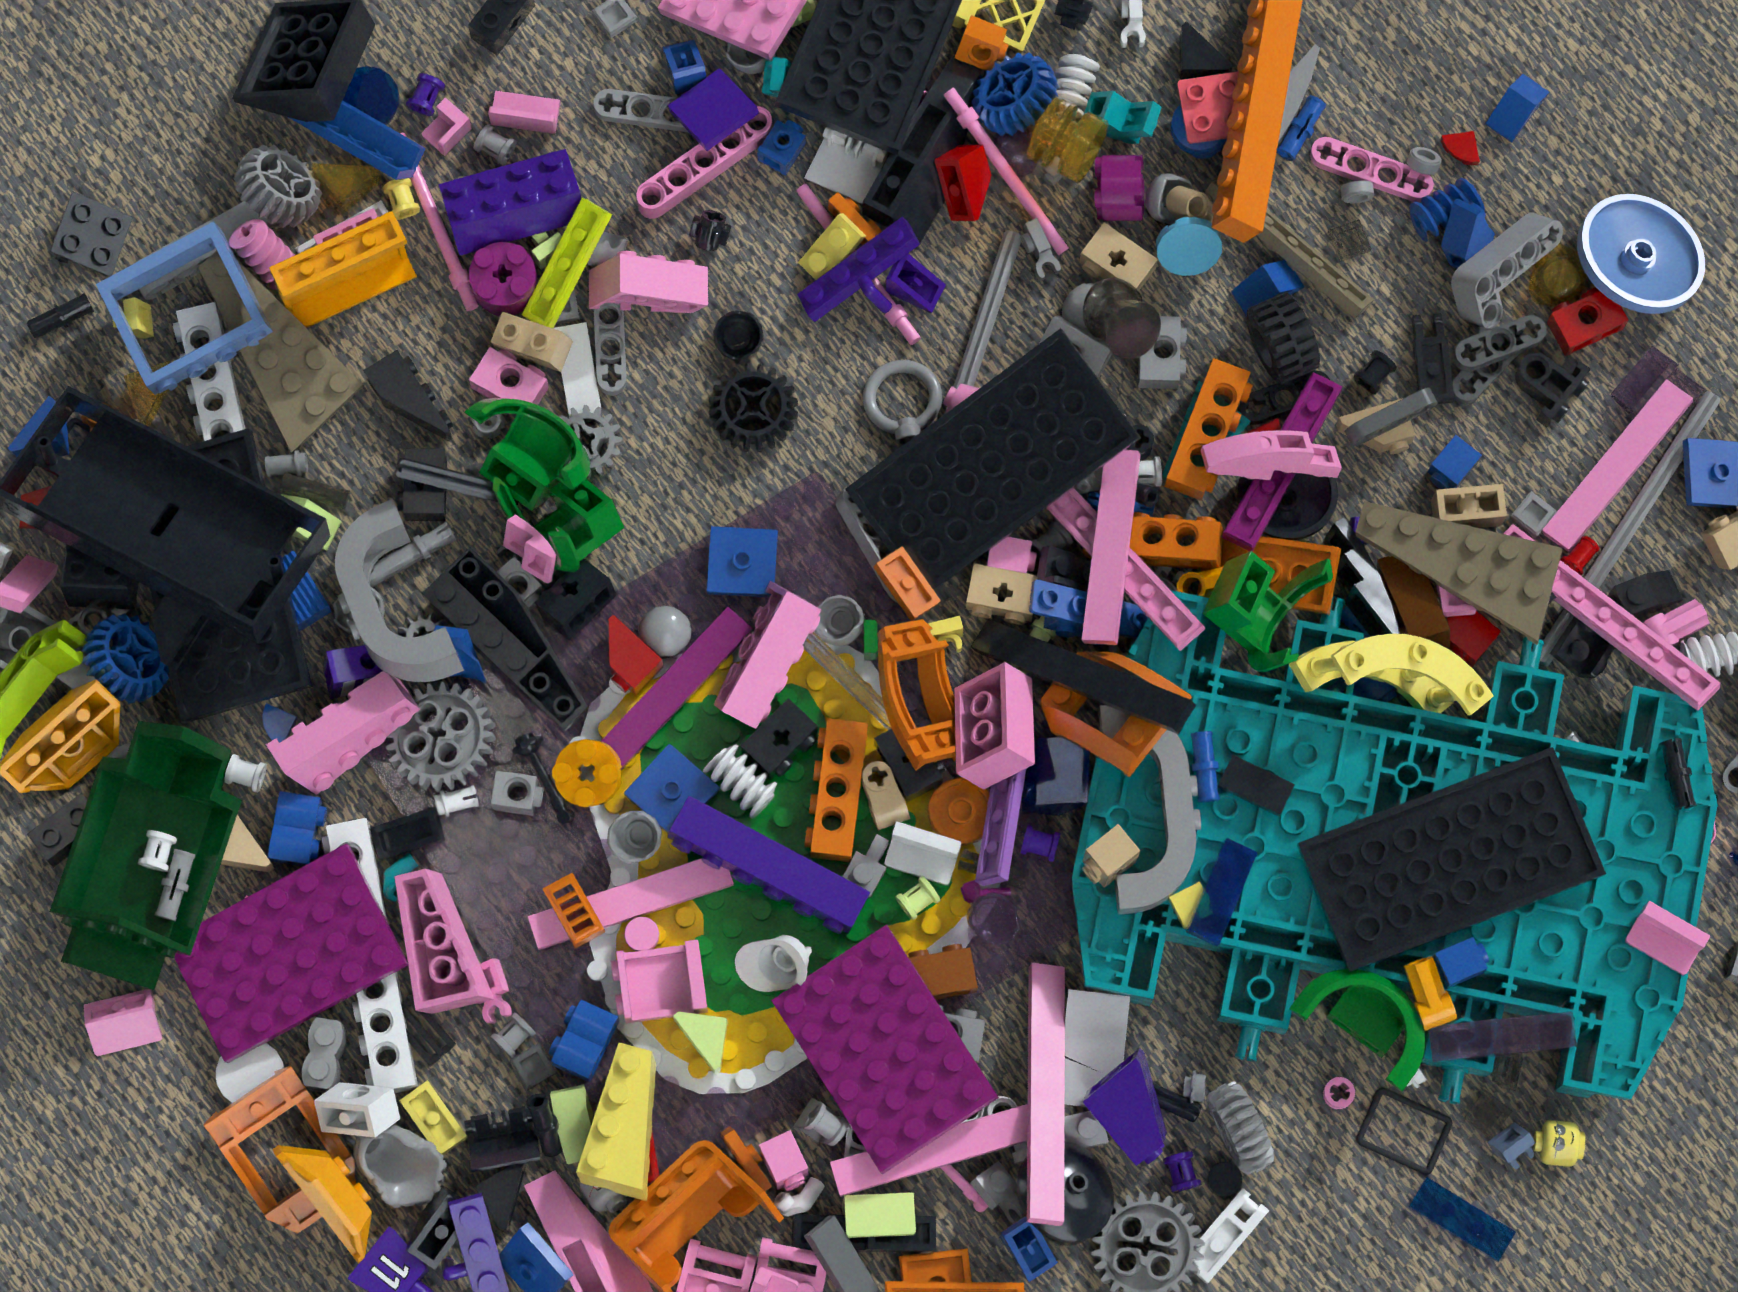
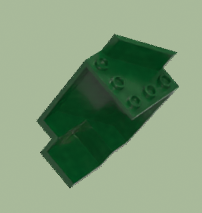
M138 721L125 759L102 756L49 911L62 917V924L72 927L60 962L154 991L165 957L175 958L176 953L191 955L242 802L241 799L221 790L225 780V772L230 761L231 749L184 726ZM147 830L166 833L177 838L176 844L171 846L166 863L169 867L174 855V849L195 854L186 883L189 885L188 892L183 893L176 921L155 916L164 887L161 885L163 878L167 877L168 872L149 869L138 864L139 858H143L148 842ZM159 844L155 853V858H157L158 851L160 848ZM180 870L177 872L175 883L169 900H172L176 884L180 875Z

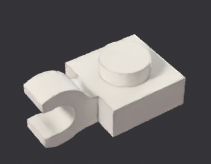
M1121 0V18H1127L1128 26L1121 32L1120 44L1122 48H1126L1127 37L1134 35L1139 39V47H1143L1146 35L1142 26V0Z

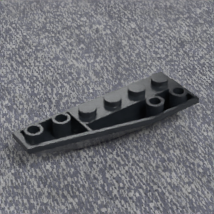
M956 52L915 112L898 155L892 153L889 155L864 198L862 205L863 215L885 227H889L903 216L910 224L920 244L945 202L934 160L958 145H964L968 129H963L956 119L958 115L944 97V94L954 87L966 105L974 109L972 100L975 96L972 91L979 87L977 80L983 78L985 71L955 59Z
M471 547L463 552L422 592L426 603L442 619H445L450 627L467 629L475 651L564 732L589 709L518 592Z

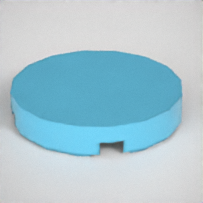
M1182 217L1177 219L1175 224L1169 227L1166 225L1160 231L1156 239L1157 258L1162 267L1170 273L1190 276L1205 272L1217 263L1222 254V240L1219 231L1211 228L1212 223L1206 219L1199 217Z

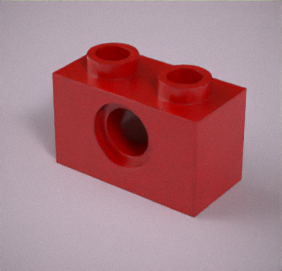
M1595 287L1582 294V299L1571 304L1568 300L1555 306L1552 309L1553 313H1551L1547 324L1564 356L1570 355L1623 330L1629 320L1621 305L1613 302ZM1586 313L1590 315L1594 323L1584 324L1580 321L1578 314Z

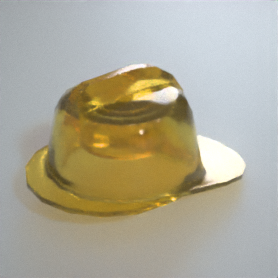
M1559 243L1553 250L1534 264L1530 277L1529 292L1536 304L1555 307L1568 300L1571 304L1578 301L1587 275L1581 265L1578 252Z

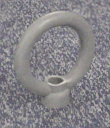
M895 360L880 366L870 375L863 391V405L869 419L883 431L895 434L898 445L906 444L918 435L921 430L929 426L938 415L942 404V390L936 376L926 366L911 360ZM898 373H908L920 378L927 386L929 392V402L925 411L917 418L906 417L898 421L884 416L877 406L876 393L878 387L886 378Z

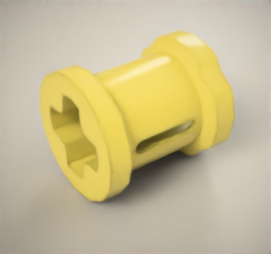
M410 178L394 179L382 187L384 194L389 196L393 208L392 211L397 220L414 216L420 212L419 204L414 202L410 190L412 186Z

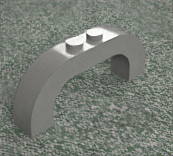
M393 499L364 512L348 527L342 536L336 551L335 571L343 593L337 595L344 614L351 612L353 619L347 622L354 639H362L370 657L380 669L393 677L406 681L428 682L444 679L464 671L446 627L413 638L402 637L393 633L386 626L370 585L371 570L377 560L387 552L411 542Z
M1100 705L1098 711L1100 732L1112 739L1130 715L1107 705ZM1169 730L1164 732L1148 753L1154 759L1159 770L1166 852L1163 859L1148 871L1116 875L1115 891L1118 915L1143 912L1165 902L1183 884L1194 859L1196 830H1201L1199 809L1193 810L1192 796L1198 795L1196 775L1190 776L1188 757L1182 741L1176 733Z

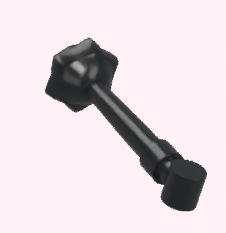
M532 731L523 734L514 740L517 746L512 749V752L530 757L551 799L550 802L554 810L558 812V822L561 824L573 822L575 818L574 812L567 809L562 795L560 796L537 754L540 743L543 741V736H534Z

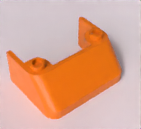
M703 1140L694 1143L647 1187V1201L635 1198L610 1223L608 1233L616 1246L659 1292H673L671 1287L677 1283L682 1273V1267L673 1255L722 1209L731 1216L743 1217L760 1204L779 1223L784 1217L766 1192L714 1143Z

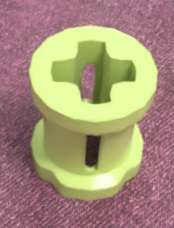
M924 876L918 879L919 883L906 893L895 896L897 902L911 920L916 919L917 913L931 903L937 904L941 901L935 889Z

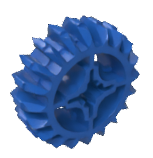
M1018 52L1012 59L1006 56L1004 62L1000 64L995 62V67L991 71L985 70V78L977 80L979 87L972 91L975 96L972 104L975 112L980 117L979 121L992 133L996 132L1000 136L1006 133L1013 136L1017 130L1024 133L1029 125L1036 127V121L1039 118H1046L1045 111L1054 108L1052 101L1058 97L1056 90L1059 85L1053 69L1050 65H1047L1044 59H1041L1039 56H1033L1030 52L1024 56Z
M126 613L117 617L115 615L109 616L102 622L99 621L93 627V630L87 634L85 638L87 643L81 650L86 655L82 664L90 667L86 676H93L95 680L97 679L111 694H114L118 701L125 699L128 705L136 701L139 703L144 702L160 692L162 686L169 679L167 675L169 673L168 666L160 660L155 631L152 632L149 629V622L140 624L138 615L128 618ZM110 639H112V642H113V646L111 647V650H109V641H110ZM144 668V678L142 679L141 672Z

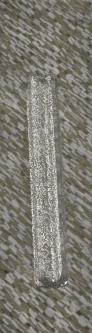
M815 632L808 634L803 643L804 650L887 730L892 729L882 697L824 643Z

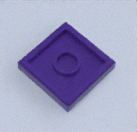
M720 68L667 105L670 113L706 151L759 114L757 106Z

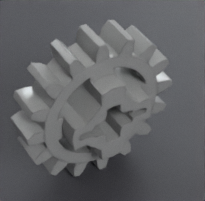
M584 405L583 412L579 414L573 407L570 409L572 417L568 419L561 415L560 418L571 428L574 427V432L581 443H583L582 429L586 435L593 439L591 441L593 454L583 445L590 460V471L587 479L591 478L593 470H596L602 476L604 475L602 467L607 465L610 468H614L615 465L611 458L613 456L621 457L622 455L616 449V445L624 444V439L615 436V434L621 431V427L619 424L611 426L610 424L614 417L608 414L603 418L601 407H597L594 413H591L588 405ZM585 421H595L604 427L592 428L587 426ZM609 440L608 449L601 457L599 454L601 448Z

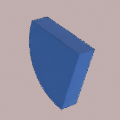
M266 703L263 710L264 729L271 740L277 739L280 743L289 737L297 717Z

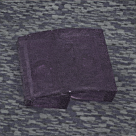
M1651 346L1613 390L1611 397L1630 416L1635 418L1666 379L1693 398L1692 404L1661 440L1663 441L1703 395L1704 388L1679 371V364L1654 346Z

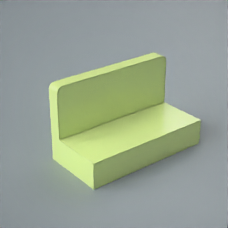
M914 1193L844 1195L842 1211L843 1215H845L846 1235L848 1238L915 1234Z

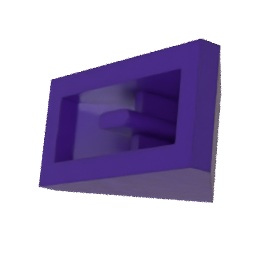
M910 254L905 255L894 263L886 278V291L888 294L929 313L933 312L946 286L944 282Z

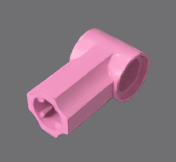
M1695 598L1665 615L1659 613L1642 623L1674 647L1680 642L1679 640L1705 628L1710 622L1703 605Z

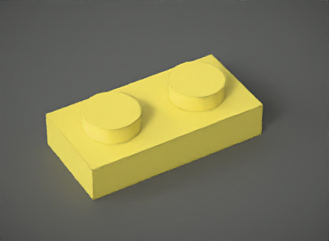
M844 213L838 214L798 263L817 280L851 255L866 235Z
M428 1080L399 1100L427 1141L434 1143L436 1150L442 1155L468 1138Z

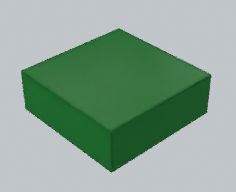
M864 620V661L876 660L878 658L876 620Z

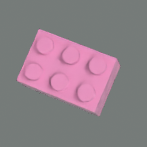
M1004 662L954 688L956 774L984 790L1035 764L1031 677Z

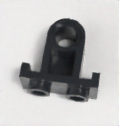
M1531 353L1522 359L1515 373V380L1525 393L1545 406L1536 420L1547 428L1553 420L1557 423L1562 420L1570 409L1566 403L1571 396L1574 395L1579 398L1590 382L1585 378L1591 369L1580 361L1573 373L1570 374L1547 356L1541 353ZM1526 369H1537L1541 373V378L1533 379L1529 377Z

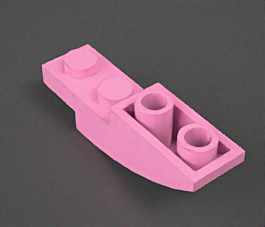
M1261 431L1240 434L1203 445L1201 449L1206 472L1216 475L1270 480L1274 470L1285 473L1294 472L1310 474L1316 477L1338 478L1342 468L1335 446L1312 444L1308 432Z

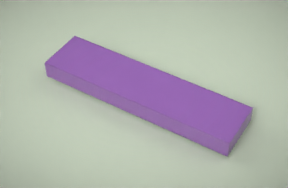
M1026 769L992 785L990 788L975 882L982 886L1008 881Z

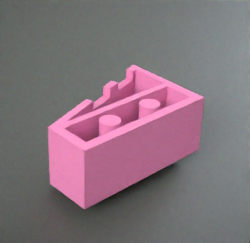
M634 251L617 252L616 256L589 270V309H600V306L604 303L620 304V310L630 311L631 304L649 306L652 312L694 313L708 306V267L695 265V262L692 260L672 262L666 261V257L661 255L640 257Z

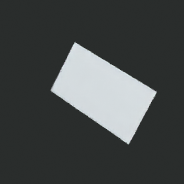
M1068 989L1065 1018V1056L1079 1063L1065 1058L1064 1104L1086 1107L1082 1101L1087 1090L1124 1061L1130 996Z

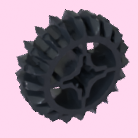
M747 363L744 365L745 373L740 374L739 370L734 367L732 368V379L727 375H722L721 382L724 386L714 385L713 392L717 396L709 398V405L715 407L709 410V418L717 419L712 423V427L714 430H722L720 433L722 441L733 436L730 443L733 449L741 441L743 442L744 452H749L750 444H756V450L760 453L763 450V442H767L768 447L773 449L775 448L773 437L780 441H785L786 434L783 430L793 431L794 424L790 420L798 418V411L792 409L798 406V399L790 397L794 393V387L785 386L787 382L785 375L775 379L776 369L774 367L765 374L763 364H758L756 372L751 371V366ZM760 385L763 388L757 392H750L744 386ZM731 395L736 398L737 403L740 405V409L736 412V418L732 421L726 413V405ZM774 395L777 396L781 404V411L775 421L770 417V413L766 409ZM753 403L754 406L755 403H758L759 411L754 413V410L752 413L748 412L747 404ZM756 423L763 429L750 431L742 428L748 424Z

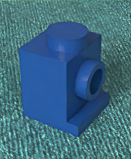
M777 120L763 144L757 149L758 161L786 176L806 144V135L802 134L803 128L791 120H787L785 124ZM782 137L789 141V143L780 145L777 140Z

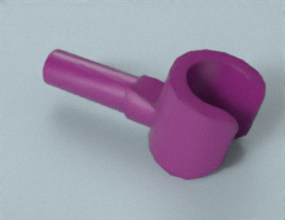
M975 880L964 883L960 888L963 898L967 903H975L983 898L1011 895L1010 887L981 890L979 883L975 882Z

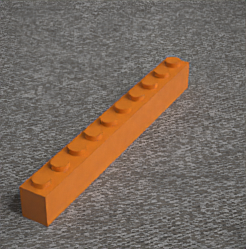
M1251 0L1247 9L1249 17L1247 28L1242 37L1244 45L1242 56L1237 65L1239 73L1237 84L1232 93L1234 101L1232 113L1227 121L1229 130L1227 141L1222 150L1224 158L1222 169L1217 178L1219 186L1216 200L1212 206L1213 220L1211 228L1243 243L1262 233L1264 228L1303 0Z

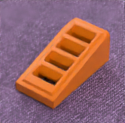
M573 872L542 888L575 949L605 933L604 927ZM568 885H572L574 890L556 899L553 895ZM578 896L580 900L578 903L562 911L560 905ZM584 907L586 913L570 922L567 920V916ZM588 919L591 920L592 924L577 933L574 932V927Z

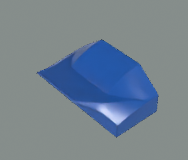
M436 625L434 631L446 626ZM446 627L464 671L449 677L472 678L487 683L468 630Z

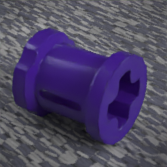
M419 73L416 78L418 82L412 98L407 99L406 105L415 112L426 116H433L435 112L433 108L439 92L444 91L445 84L434 76Z
M1028 824L1020 854L1033 853L1045 856L1049 862H1053L1061 833L1049 834L1033 829V825Z
M1192 1151L1178 1153L1163 1159V1163L1168 1165L1173 1183L1171 1187L1172 1193L1202 1185L1201 1180L1196 1179L1191 1158L1194 1156ZM1180 1165H1181V1168H1182V1171H1183L1184 1179H1183V1176H1182V1172H1181V1169H1180Z

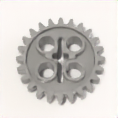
M441 682L438 691L431 684H428L427 693L424 695L418 689H415L416 699L414 701L420 710L412 716L408 723L399 726L387 736V739L393 742L386 746V750L390 754H394L390 758V762L395 767L399 766L397 772L402 777L408 775L407 780L410 784L414 785L419 781V785L423 790H427L431 782L437 792H440L443 783H446L450 790H454V780L457 779L463 785H466L465 775L470 773L477 777L478 773L474 767L477 764L487 766L482 756L483 754H493L494 752L487 745L488 742L496 740L494 734L489 732V730L495 727V723L491 719H487L491 712L487 707H482L484 702L479 696L473 698L474 694L469 688L462 693L461 687L456 683L450 691L445 682ZM451 709L452 711L449 712L448 715H447V717H446L447 711ZM433 711L437 712L434 720L424 722L427 714ZM468 720V724L463 730L455 731L456 725L460 721ZM426 743L422 752L413 754L416 745ZM457 751L455 759L450 762H444V758L449 752ZM435 757L434 763H433V764H429V763L433 760V758Z
M1143 1191L1139 1193L1138 1202H1134L1129 1195H1126L1127 1206L1125 1207L1114 1202L1116 1213L1114 1215L1111 1214L1108 1223L1101 1230L1102 1237L1092 1238V1241L1099 1245L1100 1249L1091 1252L1094 1258L1102 1259L1101 1262L1094 1266L1097 1272L1106 1271L1101 1281L1104 1284L1114 1281L1110 1291L1120 1292L1124 1289L1123 1292H1170L1172 1290L1182 1292L1180 1287L1182 1282L1192 1286L1193 1282L1188 1277V1274L1190 1272L1200 1274V1270L1193 1263L1194 1261L1204 1260L1203 1254L1197 1252L1196 1248L1205 1245L1202 1239L1194 1238L1195 1235L1202 1231L1200 1226H1189L1195 1219L1194 1215L1188 1213L1182 1216L1185 1206L1179 1203L1172 1208L1173 1198L1169 1195L1161 1203L1160 1195L1157 1192L1153 1193L1150 1201L1147 1200ZM1132 1221H1139L1142 1224L1141 1232L1135 1237L1126 1236V1226ZM1164 1227H1175L1176 1235L1171 1241H1160L1159 1235ZM1148 1241H1150L1157 1249L1178 1250V1254L1173 1256L1151 1250L1146 1256L1138 1248H1120L1118 1243L1128 1242L1133 1245L1146 1247ZM1127 1255L1135 1256V1267L1130 1271H1122L1120 1269V1262L1123 1257ZM1161 1260L1169 1261V1272L1164 1276H1156L1154 1274L1155 1265Z

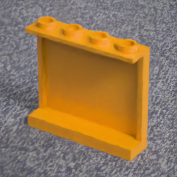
M393 211L269 267L283 305L306 328L417 277L404 246L408 244Z

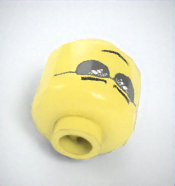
M1548 1120L1544 1123L1542 1131H1535L1533 1150L1540 1152V1158L1544 1164L1572 1167L1576 1164L1577 1159H1583L1585 1132H1580L1576 1123Z

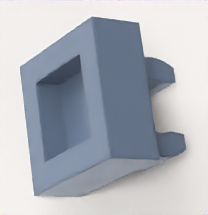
M1515 1122L1487 1142L1497 1156L1515 1169L1520 1167L1516 1161V1157L1524 1153L1530 1159L1534 1157V1152L1530 1148L1535 1144L1534 1139L1528 1131Z

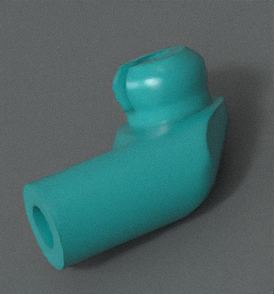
M409 852L384 871L383 894L390 901H398L394 876L410 873L419 866Z

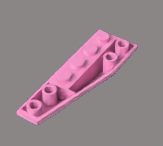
M555 1170L524 1185L557 1255L574 1274L570 1282L575 1292H653L644 1275L616 1246L609 1233Z

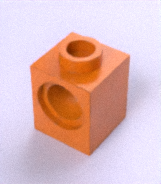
M971 15L955 59L983 70L991 71L995 61L1001 63L1009 45L1003 42L1008 29Z

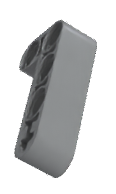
M1528 213L1458 267L1452 276L1451 286L1460 318L1486 329L1496 327L1503 314L1499 291L1560 243L1563 235L1562 224L1557 220L1536 213Z

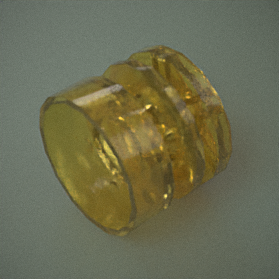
M1057 96L1042 113L1034 127L1027 150V159L1036 163L1042 157L1041 165L1049 168L1057 158H1060L1057 173L1078 184L1093 165L1095 157H1097L1104 142L1109 122L1088 111L1077 123L1075 122L1078 111L1077 105L1071 104L1065 110L1066 101Z

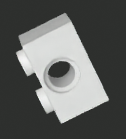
M339 1082L314 1100L321 1132L377 1137L400 1120L392 1087Z

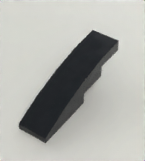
M1343 517L1333 523L1324 541L1328 546L1341 548L1337 576L1350 591L1345 599V604L1370 636L1400 634L1393 607L1380 574L1363 543L1356 537V533Z
M793 1215L792 1247L813 1251L804 1235L827 1216ZM829 1215H835L844 1232L846 1233L845 1215ZM915 1216L916 1232L914 1235L849 1238L856 1252H935L936 1216Z

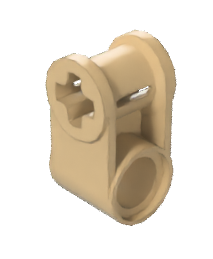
M1176 186L1170 190L1166 199V207L1176 220L1182 217H1199L1212 223L1213 204L1205 193L1184 186Z
M880 761L868 764L863 770L862 786L877 830L895 825L896 821L901 823L909 820L908 808L901 791L898 789L890 767ZM877 771L879 776H886L883 778L882 786H877L876 782H869L872 779V772Z

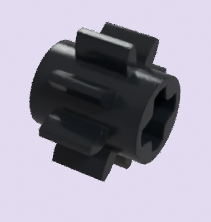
M1058 0L1054 14L1061 17V26L1075 30L1078 23L1086 25L1094 2L1089 0Z
M705 210L702 212L701 217L694 215L689 236L696 237L694 243L698 248L706 251H716L719 244L726 246L731 225L725 224L726 217L722 213Z

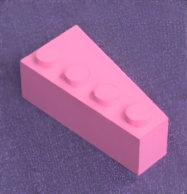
M772 581L769 582L765 591L771 594L767 604L764 607L758 606L753 617L756 620L755 631L744 637L739 648V657L742 659L739 664L734 663L731 665L714 703V706L724 713L757 729L759 723H763L768 718L772 699L776 693H780L785 687L788 679L786 674L792 663L798 662L804 651L803 643L806 637L816 630L820 622V608Z
M382 671L348 693L349 700L344 703H331L321 710L322 716L307 726L301 722L291 729L293 735L280 743L277 739H274L266 744V746L287 776L317 795L321 791L328 789L334 780L346 770L356 766L364 755L373 748L380 746L387 736L399 726L408 723L412 716L420 710L401 680Z
M422 869L394 876L415 1010L434 1014L494 1000L442 873Z

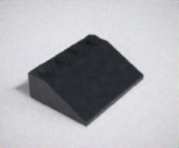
M308 0L275 3L232 97L234 102L304 122L334 120L376 25L361 0Z

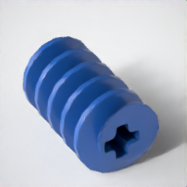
M1459 178L1456 180L1455 185L1450 183L1444 187L1443 191H1434L1432 197L1428 195L1422 197L1421 203L1415 201L1410 204L1409 213L1411 221L1422 240L1428 241L1427 231H1430L1434 237L1439 236L1438 225L1446 229L1452 204L1457 198L1468 204L1475 203L1485 212V207L1479 193L1466 179Z

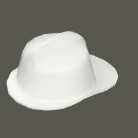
M789 935L751 942L743 945L737 952L735 958L736 972L745 984L757 991L771 992L791 988L797 983L801 986L807 977L809 955L812 953V949L809 946L805 947L798 939Z

